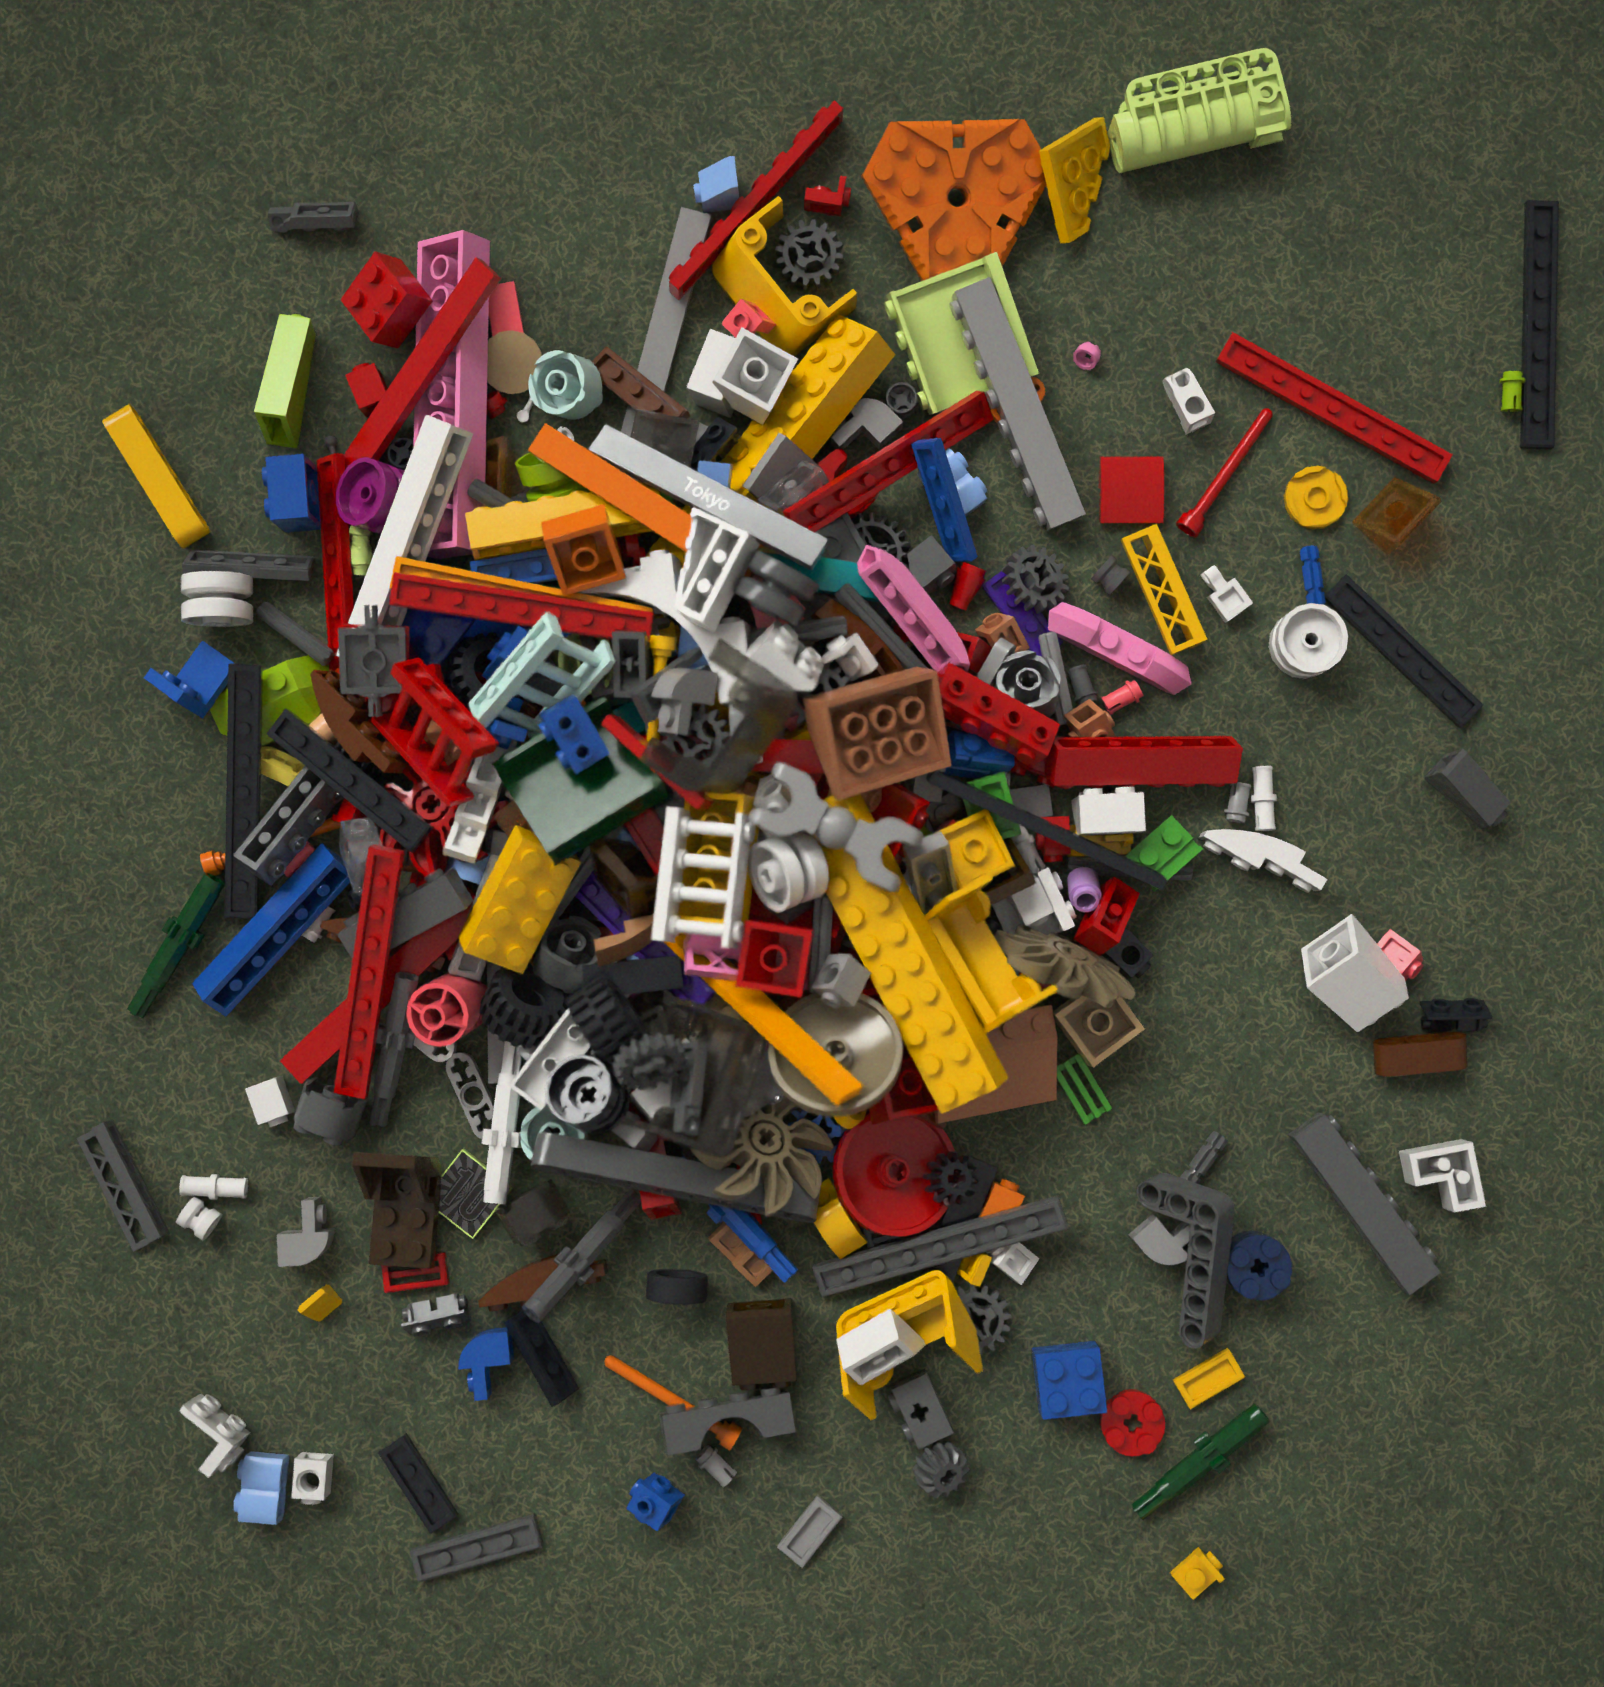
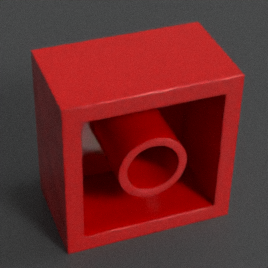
M376 251L341 298L342 303L371 342L397 349L433 302L401 259Z

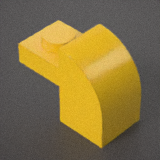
M828 1178L821 1182L817 1218L814 1224L831 1250L839 1259H842L865 1245L867 1241L858 1223L843 1208L832 1181Z

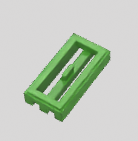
M1076 1054L1057 1065V1080L1084 1125L1112 1109L1080 1054ZM1077 1062L1102 1104L1101 1107H1096L1072 1064ZM1066 1069L1090 1108L1091 1113L1086 1115L1061 1073L1062 1070Z

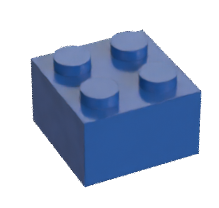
M305 454L265 457L266 467L262 468V480L264 486H268V498L264 499L266 517L270 518V521L285 533L321 530L317 466Z
M1095 1341L1031 1348L1038 1410L1042 1420L1107 1413L1100 1347Z

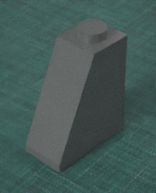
M1464 749L1443 755L1424 777L1426 781L1480 828L1490 827L1491 825L1495 827L1507 815V812L1504 810L1511 802Z

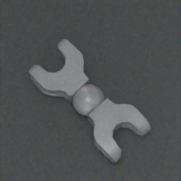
M775 763L772 768V775L775 780L790 790L792 796L791 805L780 813L756 808L751 811L748 817L750 822L777 837H788L797 832H805L812 836L815 833L818 840L826 847L832 849L844 848V852L853 856L856 868L862 879L887 891L897 892L901 885L900 879L883 866L881 860L882 850L888 843L894 841L910 847L921 844L924 838L923 834L896 818H885L876 823H867L861 819L856 821L854 815L846 808L839 806L828 807V803L819 799L814 782L809 775L786 764Z

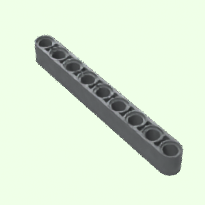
M541 1132L537 1134L531 1167L535 1170L765 1215V1190L761 1176L759 1177L758 1185L747 1197L739 1200H728L712 1192L740 1170L725 1167L722 1170H716L702 1162L555 1133ZM793 1180V1189L789 1200L779 1212L772 1216L799 1222H815L820 1191L817 1197L813 1199Z

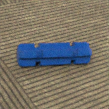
M1314 545L1305 546L1300 550L1301 561L1304 562V566H1302L1305 591H1308L1306 602L1307 604L1325 605V594L1321 592V589L1324 587L1321 563L1317 562L1318 558H1320L1319 548Z

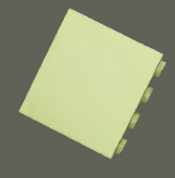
M997 252L900 290L891 291L886 295L888 301L884 302L887 315L890 320L895 319L899 330L895 332L898 346L901 351L906 349L909 362H906L908 374L912 381L917 380L920 392L917 393L919 405L923 411L927 410L929 415L951 407L976 390L984 392L989 390L985 379L980 380L975 371L974 362L977 359L973 349L968 350L964 344L962 332L965 330L961 320H955L950 308V302L953 301L952 296L956 290L985 278L991 277L1030 377L1039 374Z

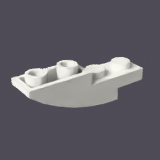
M1228 829L1208 830L1202 832L1199 836L1201 840L1205 841L1203 846L1207 850L1217 855H1220L1222 852L1233 858L1231 863L1244 871H1248L1249 868L1252 870L1259 869L1264 861L1267 863L1265 869L1282 877L1283 873L1294 879L1292 884L1307 893L1310 890H1322L1327 881L1325 877L1300 863L1306 853L1305 851L1280 839L1256 832Z

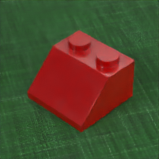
M746 920L735 986L802 997L805 992L815 928L778 922Z

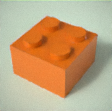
M605 504L541 522L543 541L563 596L626 578L623 559Z

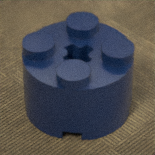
M1252 1230L1238 1233L1231 1238L1226 1281L1237 1292L1252 1300H1268L1280 1294L1290 1285L1292 1273L1291 1258L1280 1242L1265 1233ZM1255 1259L1262 1262L1256 1272L1250 1268L1254 1266Z

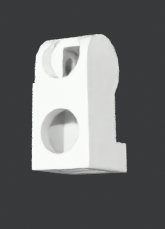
M1188 368L1163 379L1164 389L1173 403V407L1181 420L1180 424L1186 435L1212 422L1215 411L1195 376Z

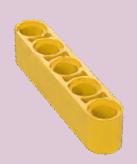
M128 404L103 419L102 422L177 543L185 549L211 533L208 525L133 406Z

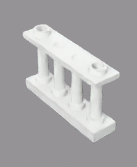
M667 807L651 940L675 943V937L679 933L722 937L721 947L738 949V943L743 940L744 924L741 922L749 846L755 837V825L748 819L749 815L744 813H736L735 824L692 820L689 817L690 811L678 807ZM692 833L734 837L732 856L724 857L688 853L686 850L687 836H690ZM688 866L730 870L728 890L684 886V883H682L683 869L685 870ZM683 900L726 904L724 924L681 920L680 916H678L679 903Z

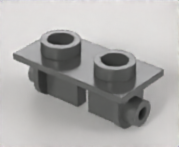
M459 1293L436 1298L437 1310L434 1311L432 1310L431 1300L408 1304L407 1308L402 1309V1317L404 1321L409 1322L402 1323L401 1327L407 1333L412 1334V1336H425L431 1333V1329L440 1327L444 1329L459 1328L463 1326V1322L471 1321V1316L462 1309L468 1307L466 1295L460 1296Z

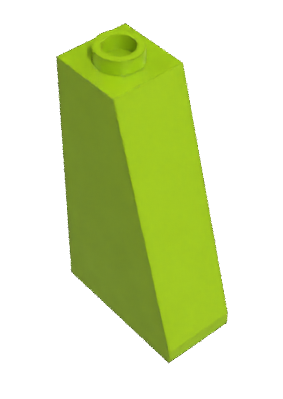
M279 314L254 410L266 444L298 448L316 336L311 318H306L299 314Z

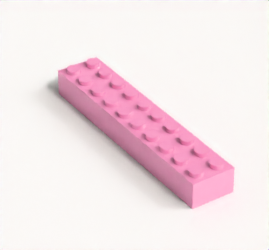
M461 230L418 242L417 281L433 302L416 324V346L475 257L483 260L489 266L490 240ZM489 297L414 407L413 447L425 415L473 433L427 556L436 559L472 554L465 513L485 506L469 496L467 492L475 479L485 483Z

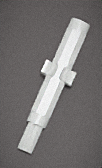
M507 1041L504 1044L502 1068L496 1086L491 1129H483L482 1144L489 1145L483 1202L506 1204L514 1148H521L520 1132H516L520 1094L509 1087V1084L521 1069L522 1056L517 1053L521 1045L515 1047Z

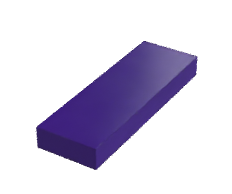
M1001 571L982 585V589L1001 614L1014 616L1030 647L1028 650L1042 656L1038 637L1043 633L1050 632L1048 630V621L1042 613L1037 614L1034 607L1027 612L1024 608L1025 603L1020 602L1017 605L1014 603L1016 596L1014 594H1006L1010 586L1002 583V579L1007 575ZM1057 637L1060 646L1063 643V641L1059 637Z

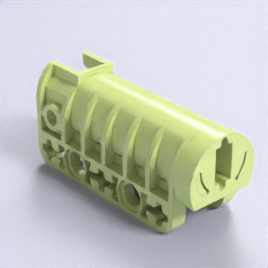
M1260 48L1132 80L1126 89L1125 101L1120 105L1118 114L1113 116L1107 132L1110 153L1116 170L1119 173L1247 142H1249L1250 149L1283 141L1282 131L1291 128V112L1278 58L1272 50ZM1259 58H1262L1264 63H1270L1266 71H1263L1261 67L1247 69V67L1255 66ZM1232 65L1239 70L1223 74V69L1226 66ZM1214 69H1217V76L1185 84V76L1186 82L1195 80L1197 73H1201L1202 77H1210L1213 75ZM1171 80L1178 86L1162 89L1161 84ZM1152 84H1156L1155 91L1132 96L1136 88H1140L1141 92L1151 91Z

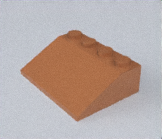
M913 667L803 698L808 732L836 800L951 766L937 670Z
M1052 1005L1031 1007L986 1033L1009 1078L997 1089L943 1114L940 1111L934 1112L936 1123L1057 1100V1032Z

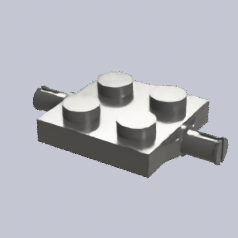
M370 604L364 605L365 624L358 627L338 628L341 694H359L368 697V716L374 717L375 704L376 717L382 716L381 697L391 693H400L402 690V686L390 672L394 663L407 660L406 628L386 627L378 624V605L372 604L371 617Z

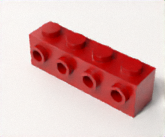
M950 662L937 673L945 719L960 725L965 732L976 734L987 740L994 748L1009 752L1024 764L1035 766L1049 755L1060 726L1058 722Z

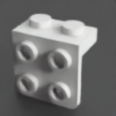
M1048 867L1033 874L1039 878L1054 912L1047 915L1048 921L1031 928L1049 935L1050 932L1058 933L1074 927L1073 919L1077 918L1070 901L1064 902L1059 890L1063 889V885L1057 872L1051 873ZM1009 897L993 904L992 907L1000 925L1003 927V931L1014 934L1017 926L1022 923Z
M199 1394L183 1404L180 1412L218 1442V1445L199 1468L203 1474L210 1477L218 1470L223 1473L229 1465L232 1466L244 1452V1449L240 1446L251 1432L245 1428L246 1424L241 1418L233 1414L229 1416L221 1410V1404L211 1395L206 1394L203 1396Z

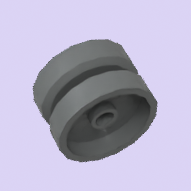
M755 550L748 563V567L754 574L763 578L762 583L748 576L741 577L733 592L751 602V606L775 619L780 618L798 627L805 611L801 605L789 598L792 594L804 601H812L819 585L785 564Z

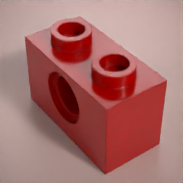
M1115 876L1100 886L1102 898L1097 908L1093 911L1085 912L1074 937V940L1099 956L1120 942L1140 894Z

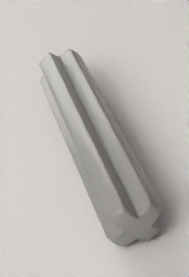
M1047 632L1039 635L1038 639L1042 657L1046 658L1047 656L1052 659L1060 671L1061 683L1055 718L1056 722L1060 725H1065L1067 723L1064 715L1073 710L1057 634L1055 632Z

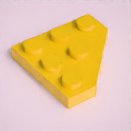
M1104 117L1093 118L1039 150L1041 166L1046 180L1048 196L1060 243H1071L1089 230L1091 219L1087 215L1091 202H1096L1102 182V177L1099 175L1102 160H1107L1110 152V143Z

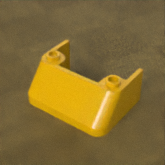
M777 196L738 227L712 265V272L715 281L734 305L740 299L755 303L776 324L769 334L756 331L758 335L792 356H796L819 338L838 314L846 317L856 309L857 292L852 289L829 308L821 298L815 295L802 296L792 304L755 257L766 246V230L783 218V200Z
M989 874L946 896L924 915L985 1033L999 1027L1058 991L1056 986L1053 985L1041 992V986L1038 981L1025 974L1017 976L1012 966L1006 962L1005 954L984 921L989 917L991 903L988 896L981 889L992 881Z
M934 1270L845 1311L838 1319L836 1325L837 1339L891 1308L924 1339L925 1345L945 1336L947 1345L976 1373L983 1371L976 1327L952 1281L942 1271ZM839 1353L843 1396L870 1420L876 1419L873 1391L885 1386L890 1381L894 1367L860 1385L843 1370Z

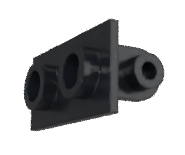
M717 416L680 463L698 472L699 461L717 462L715 460L717 455L724 459L733 446L738 443L737 438L740 435L737 432L738 428Z
M1437 998L1432 1001H1420V1006L1426 1015L1421 1017V1028L1427 1029L1428 1032L1451 1031L1452 1021H1456L1457 1031H1481L1482 1028H1487L1488 1019H1492V1014L1484 1000L1476 998H1466L1464 1000Z

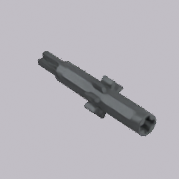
M409 972L396 973L386 1024L379 1022L376 1043L382 1045L372 1092L375 1096L370 1124L373 1126H387L391 1101L396 1095L405 1047L412 1049L414 1045L415 1035L409 1028L406 1013L408 1001L417 990L419 977Z
M630 1189L611 1211L605 1212L572 1251L566 1246L557 1255L553 1262L559 1266L522 1306L523 1311L528 1317L540 1323L575 1282L582 1286L594 1273V1270L589 1266L624 1227V1221L641 1203L640 1196Z

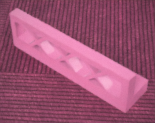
M696 934L686 935L683 942L685 975L736 981L738 970L731 969L723 961L730 958L736 959L739 962L742 941L738 943V949L721 947L722 937ZM693 954L704 955L712 963L708 966L694 964ZM809 967L805 986L806 990H808Z

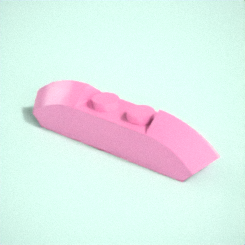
M866 545L857 563L860 577L931 667L937 670L938 673L950 662L968 672L970 663L962 640L912 573L893 555L884 550Z
M1061 602L1049 610L1048 630L1055 632L1057 637L1166 693L1175 695L1191 685L1188 667L1158 647L1073 605Z

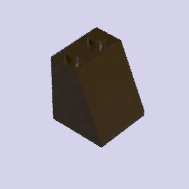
M791 1298L728 1303L725 1315L732 1386L740 1385L741 1390L757 1389L759 1384L772 1383V1387L775 1388L791 1386V1381H797Z

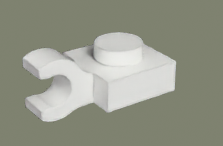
M1215 565L1200 575L1207 586L1214 591L1207 599L1225 623L1253 604L1238 581L1233 578L1226 582Z

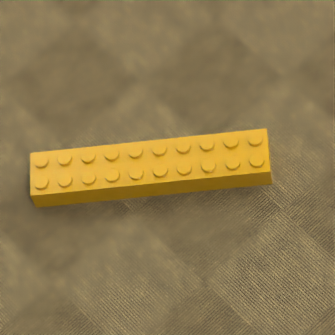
M838 314L791 372L764 424L762 425L752 420L748 428L738 439V443L720 461V463L733 465L730 489L766 507L742 485L778 433L788 437L811 459L815 457L895 356V353L877 331ZM685 505L682 510L691 515L692 508ZM662 537L652 545L646 554V557H649L652 551L668 550L669 553L680 559L681 568H684L686 552Z
M860 794L841 800H836L834 795L823 800L829 804L828 807L839 806L846 808L854 815L856 821L861 819L867 823H875ZM814 833L812 837L823 851L828 867L829 880L825 892L864 967L871 972L870 978L887 1011L895 1020L901 1038L941 1114L997 1089L1009 1077L888 845L882 850L881 860L886 869L899 877L901 885L897 892L887 891L862 879L856 868L853 856L844 852V848L832 849L826 847L818 840Z

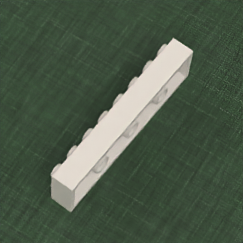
M631 994L624 995L628 999ZM569 1008L509 1084V1087L541 1111L547 1105L545 1088L549 1075L557 1064L568 1057L585 1055L591 1047L575 1024Z

